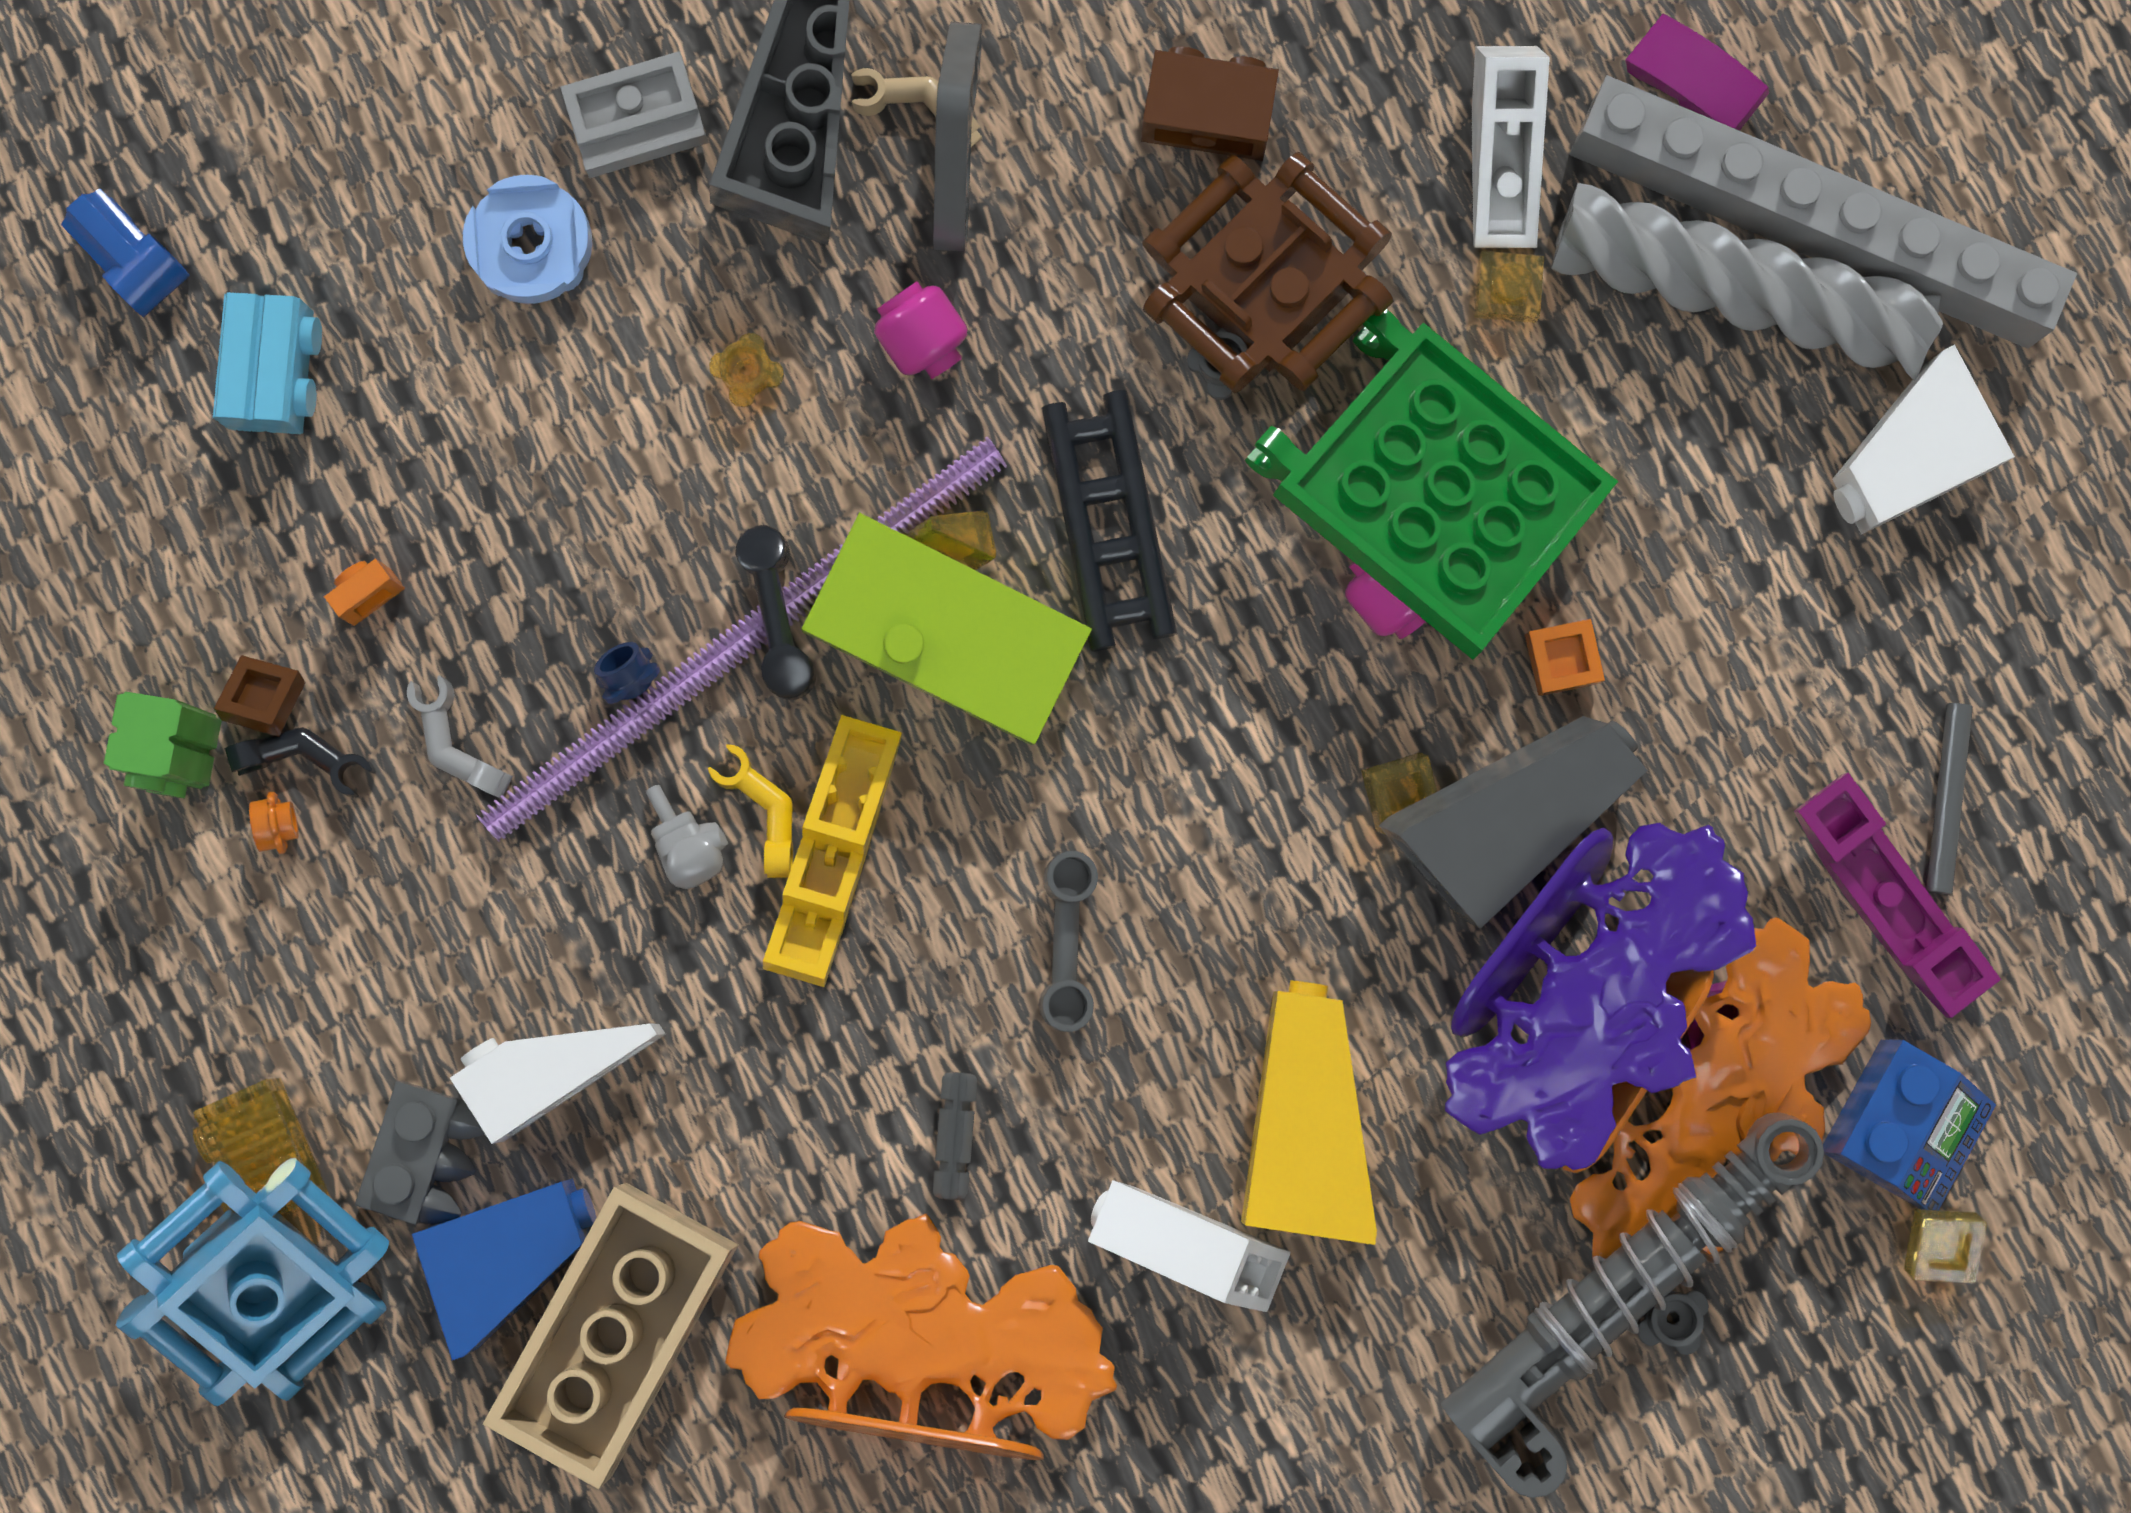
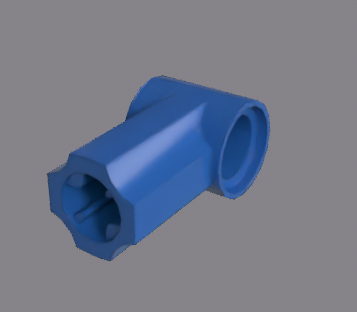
M98 189L90 194H82L66 208L67 213L61 223L63 228L105 271L102 277L142 317L150 313L190 276L186 269L150 233L145 235L132 221L133 219L102 189Z

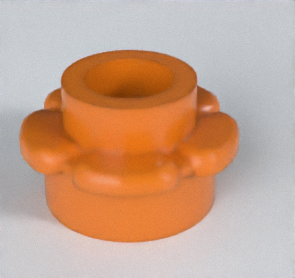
M268 792L267 799L250 802V824L258 851L277 849L279 854H284L288 848L287 841L298 839L299 837L298 822L293 803L291 801L281 803L275 792Z

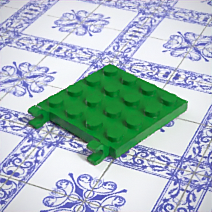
M1386 309L1380 316L1371 315L1363 323L1364 327L1352 341L1366 355L1373 358H1385L1389 361L1307 454H1304L1281 430L1270 426L1255 443L1254 446L1256 448L1247 456L1245 462L1259 475L1268 479L1282 481L1273 494L1277 500L1463 653L1474 660L1619 481L1424 322L1412 334Z

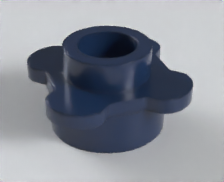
M625 642L611 648L599 658L595 664L594 672L597 675L596 683L599 688H605L602 697L606 703L613 704L621 700L633 699L649 688L660 672L658 665L655 662H650L653 654L649 648H640L634 642Z

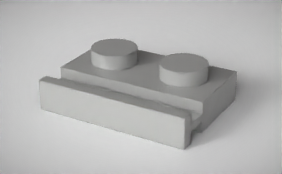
M680 51L560 87L582 155L584 168L589 178L709 143Z

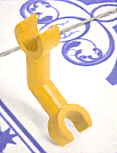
M728 744L726 745L728 751L741 761L739 772L733 777H723L711 767L708 768V772L720 787L739 789L767 810L764 874H767V878H788L793 865L792 800L788 794L751 767L748 756L741 748Z

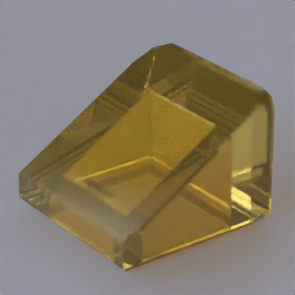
M983 511L931 516L910 530V533L906 535L974 570H978L996 558V548L989 515Z

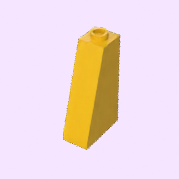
M1290 980L1288 992H1273L1241 1222L1245 1226L1375 1245L1377 1228L1343 1000L1327 998V985Z

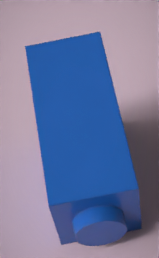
M573 1178L412 1234L452 1360L466 1356L480 1348L576 1256L590 1231L589 1227H592L596 1220V1213L588 1191L585 1188L577 1190Z

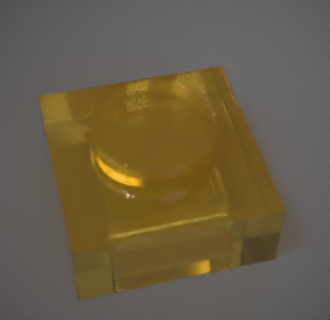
M1482 251L1478 259L1474 318L1537 323L1541 311L1544 256Z
M1421 752L1361 770L1375 829L1384 835L1386 834L1379 825L1389 816L1437 792L1429 756Z
M1915 1209L1904 1270L1913 1280L1976 1283L1987 1222L1976 1212Z

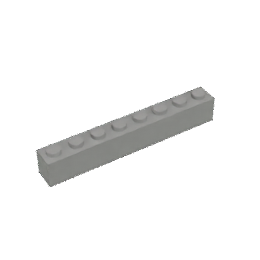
M1606 75L1594 96L1569 155L1812 258L1834 259L1848 265L1862 277L1884 276L1896 278L1911 285L1924 296L1941 295L1940 312L2027 349L2054 331L2077 276V273L1608 75Z

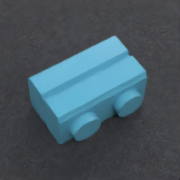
M231 292L224 294L213 418L227 429L303 434L304 417H312L316 408V385L313 379H308L310 355H318L321 349L322 326L319 318L313 317L314 311L300 298L281 295L259 296L257 294Z

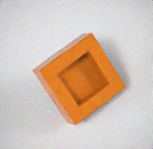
M375 558L368 564L366 561H361L345 569L334 581L336 588L326 594L324 598L338 617L355 626L403 591L405 587L389 567Z
M1591 619L1533 630L1525 634L1538 696L1597 685L1605 681Z

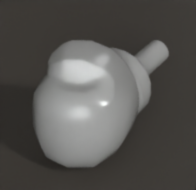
M655 785L649 788L646 794L662 824L652 829L651 835L656 842L655 848L670 883L677 888L690 889L707 882L719 874L724 863L721 850L728 844L726 836L716 822L698 825L690 811L676 816L661 786Z

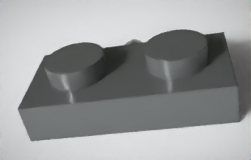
M396 1081L355 1206L414 1225L420 1223L430 1225L442 1224L460 1217L462 1212L452 1196L444 1189L434 1185L435 1181H459L475 1174L476 1170L468 1156L457 1146L448 1142L449 1139H472L485 1134L465 1101L405 1081Z

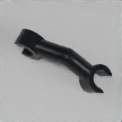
M304 727L283 732L279 737L273 735L264 739L246 740L225 748L231 771H237L239 776L266 768L272 762L300 754L328 773L336 790L353 798H357L359 795L345 785L343 781L345 770L351 765H361L365 770L376 774L373 765L364 757L357 754L345 755Z

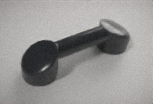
M767 525L754 526L740 536L736 544L735 555L743 568L753 575L769 647V652L764 656L761 665L762 678L767 688L776 696L785 700H797L806 696L813 689L816 682V668L813 661L804 652L794 647L779 573L788 564L790 549L784 536L775 528Z

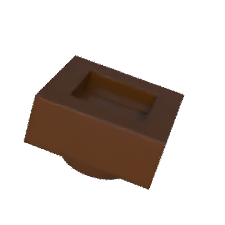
M241 655L214 710L221 721L279 737L306 682L298 670Z

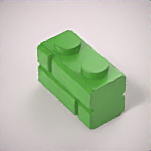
M125 691L123 694L117 695L111 724L117 728V732L109 734L104 764L110 770L126 774L123 785L125 787L185 799L187 787L202 789V787L209 786L214 757L209 754V751L217 748L222 721L213 713L175 699Z

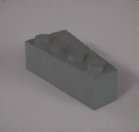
M849 0L773 1L709 184L710 204L828 245L832 218Z

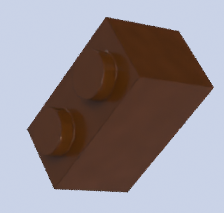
M1172 47L1168 52L1155 50L1143 117L1141 142L1228 156L1235 155L1240 158L1263 161L1279 69L1267 68L1263 61L1252 57L1238 56L1231 58L1229 61L1205 58L1201 51L1190 47Z

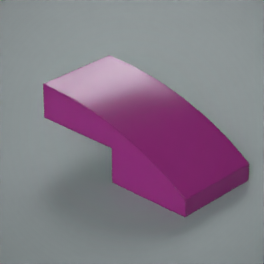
M1664 13L1625 60L1628 73L1677 99L1679 106L1739 131L1769 95L1768 86L1735 58L1702 35Z

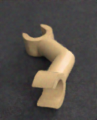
M862 68L851 74L855 85H873L878 89L876 94L869 99H855L852 101L854 111L860 115H876L885 108L886 104L924 102L936 116L939 82L933 77L884 79L879 72L870 68ZM974 117L972 118L971 147L982 139V136L977 131L980 125Z

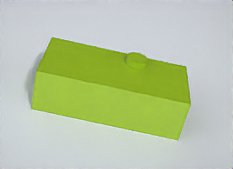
M859 512L801 630L803 633L1029 745H1035L1092 628Z

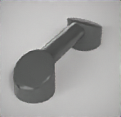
M1066 851L1055 856L1046 866L1043 875L1044 889L1048 896L1055 901L1052 983L1046 986L1040 994L1038 1006L1040 1015L1046 1024L1062 1032H1072L1084 1027L1089 1022L1094 1009L1091 993L1083 984L1077 982L1080 901L1089 897L1095 890L1098 882V872L1091 858L1078 851Z

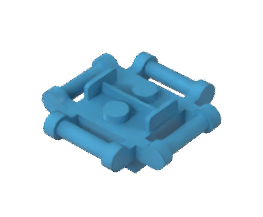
M290 1158L281 1164L271 1175L267 1184L257 1193L245 1184L232 1167L223 1161H218L203 1175L205 1183L143 1240L133 1239L117 1253L121 1266L149 1290L146 1295L136 1297L124 1308L116 1321L117 1328L131 1339L141 1337L198 1383L200 1385L199 1394L214 1406L223 1404L245 1383L250 1384L253 1388L262 1383L279 1398L289 1401L304 1387L302 1379L364 1322L368 1324L374 1323L387 1310L385 1303L371 1287L357 1280L383 1257L388 1249L389 1240L375 1227L364 1228L309 1179L311 1172L296 1158ZM292 1200L348 1249L347 1252L335 1262L279 1214L278 1211ZM223 1202L231 1208L184 1250L183 1261L172 1271L160 1263V1259ZM164 1315L167 1316L176 1325H178L187 1334H189L198 1343H200L209 1352H211L215 1357L222 1361V1363L217 1364L208 1355H206L197 1346H195L186 1337H184L175 1328H173L164 1319H162V1317Z

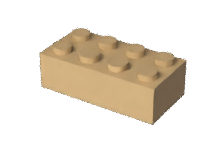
M628 1183L613 1187L482 1425L591 1486L600 1489L617 1469L739 1244Z

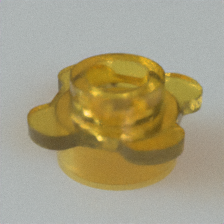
M754 333L742 335L739 341L727 346L722 353L714 354L709 363L711 374L713 377L723 380L730 390L729 399L731 403L737 407L752 405L755 395L767 387H778L784 379V370L781 364L770 360L764 350L765 344L763 339ZM744 365L752 367L753 370L750 375L745 376L741 373V368Z

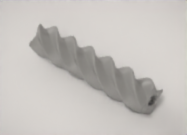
M1577 183L1555 242L1556 250L1551 269L1561 274L1580 275L1596 270L1600 277L1613 289L1629 294L1657 289L1671 306L1681 311L1699 312L1717 307L1732 325L1742 330L1756 331L1778 325L1783 334L1793 344L1805 349H1819L1838 343L1844 353L1854 363L1862 367L1877 368L1899 361L1906 373L1914 381L1917 379L1925 356L1940 333L1943 324L1942 319L1938 315L1941 295L1924 296L1911 285L1896 278L1884 276L1862 277L1848 265L1834 259L1821 257L1801 259L1791 249L1775 241L1764 239L1740 240L1727 228L1713 222L1701 220L1679 222L1667 210L1651 203L1629 202L1619 204L1607 192L1593 185Z

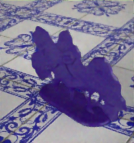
M1661 823L1639 826L1629 837L1625 853L1629 864L1628 874L1603 885L1596 884L1602 877L1612 855L1614 846L1612 833L1603 827L1593 831L1578 844L1474 977L1454 1011L1451 1022L1452 1034L1460 1037L1472 1035L1487 1025L1497 1014L1498 1035L1487 1045L1457 1052L1446 1062V1084L1452 1095L1445 1103V1112L1479 1135L1500 1129L1518 1120H1524L1528 1123L1527 1140L1537 1156L1539 1166L1543 1169H1557L1567 1165L1572 1170L1587 1168L1595 1163L1610 1134L1616 1127L1612 1112V1086L1614 1084L1627 1081L1636 1087H1643L1650 1093H1655L1676 1087L1684 1081L1696 1078L1690 1049L1681 1043V1036L1687 1029L1685 1006L1682 1001L1666 993V982L1673 972L1718 970L1751 953L1756 947L1753 918L1745 908L1748 891L1744 883V873L1723 860L1724 840L1714 833L1713 827L1709 824L1685 834L1673 831ZM1641 869L1648 870L1653 875L1651 882L1638 883L1632 878ZM1623 891L1646 892L1651 896L1649 905L1644 909L1624 911L1610 905L1609 898L1613 897L1620 902L1625 896ZM1583 903L1595 909L1598 921L1596 938L1589 948L1580 955L1565 956L1550 944ZM1606 914L1619 918L1616 932L1609 931L1605 924ZM1539 959L1547 963V974L1543 978L1541 997L1534 1004L1507 1001ZM1514 1024L1529 1035L1526 1044H1518L1513 1040L1511 1031Z

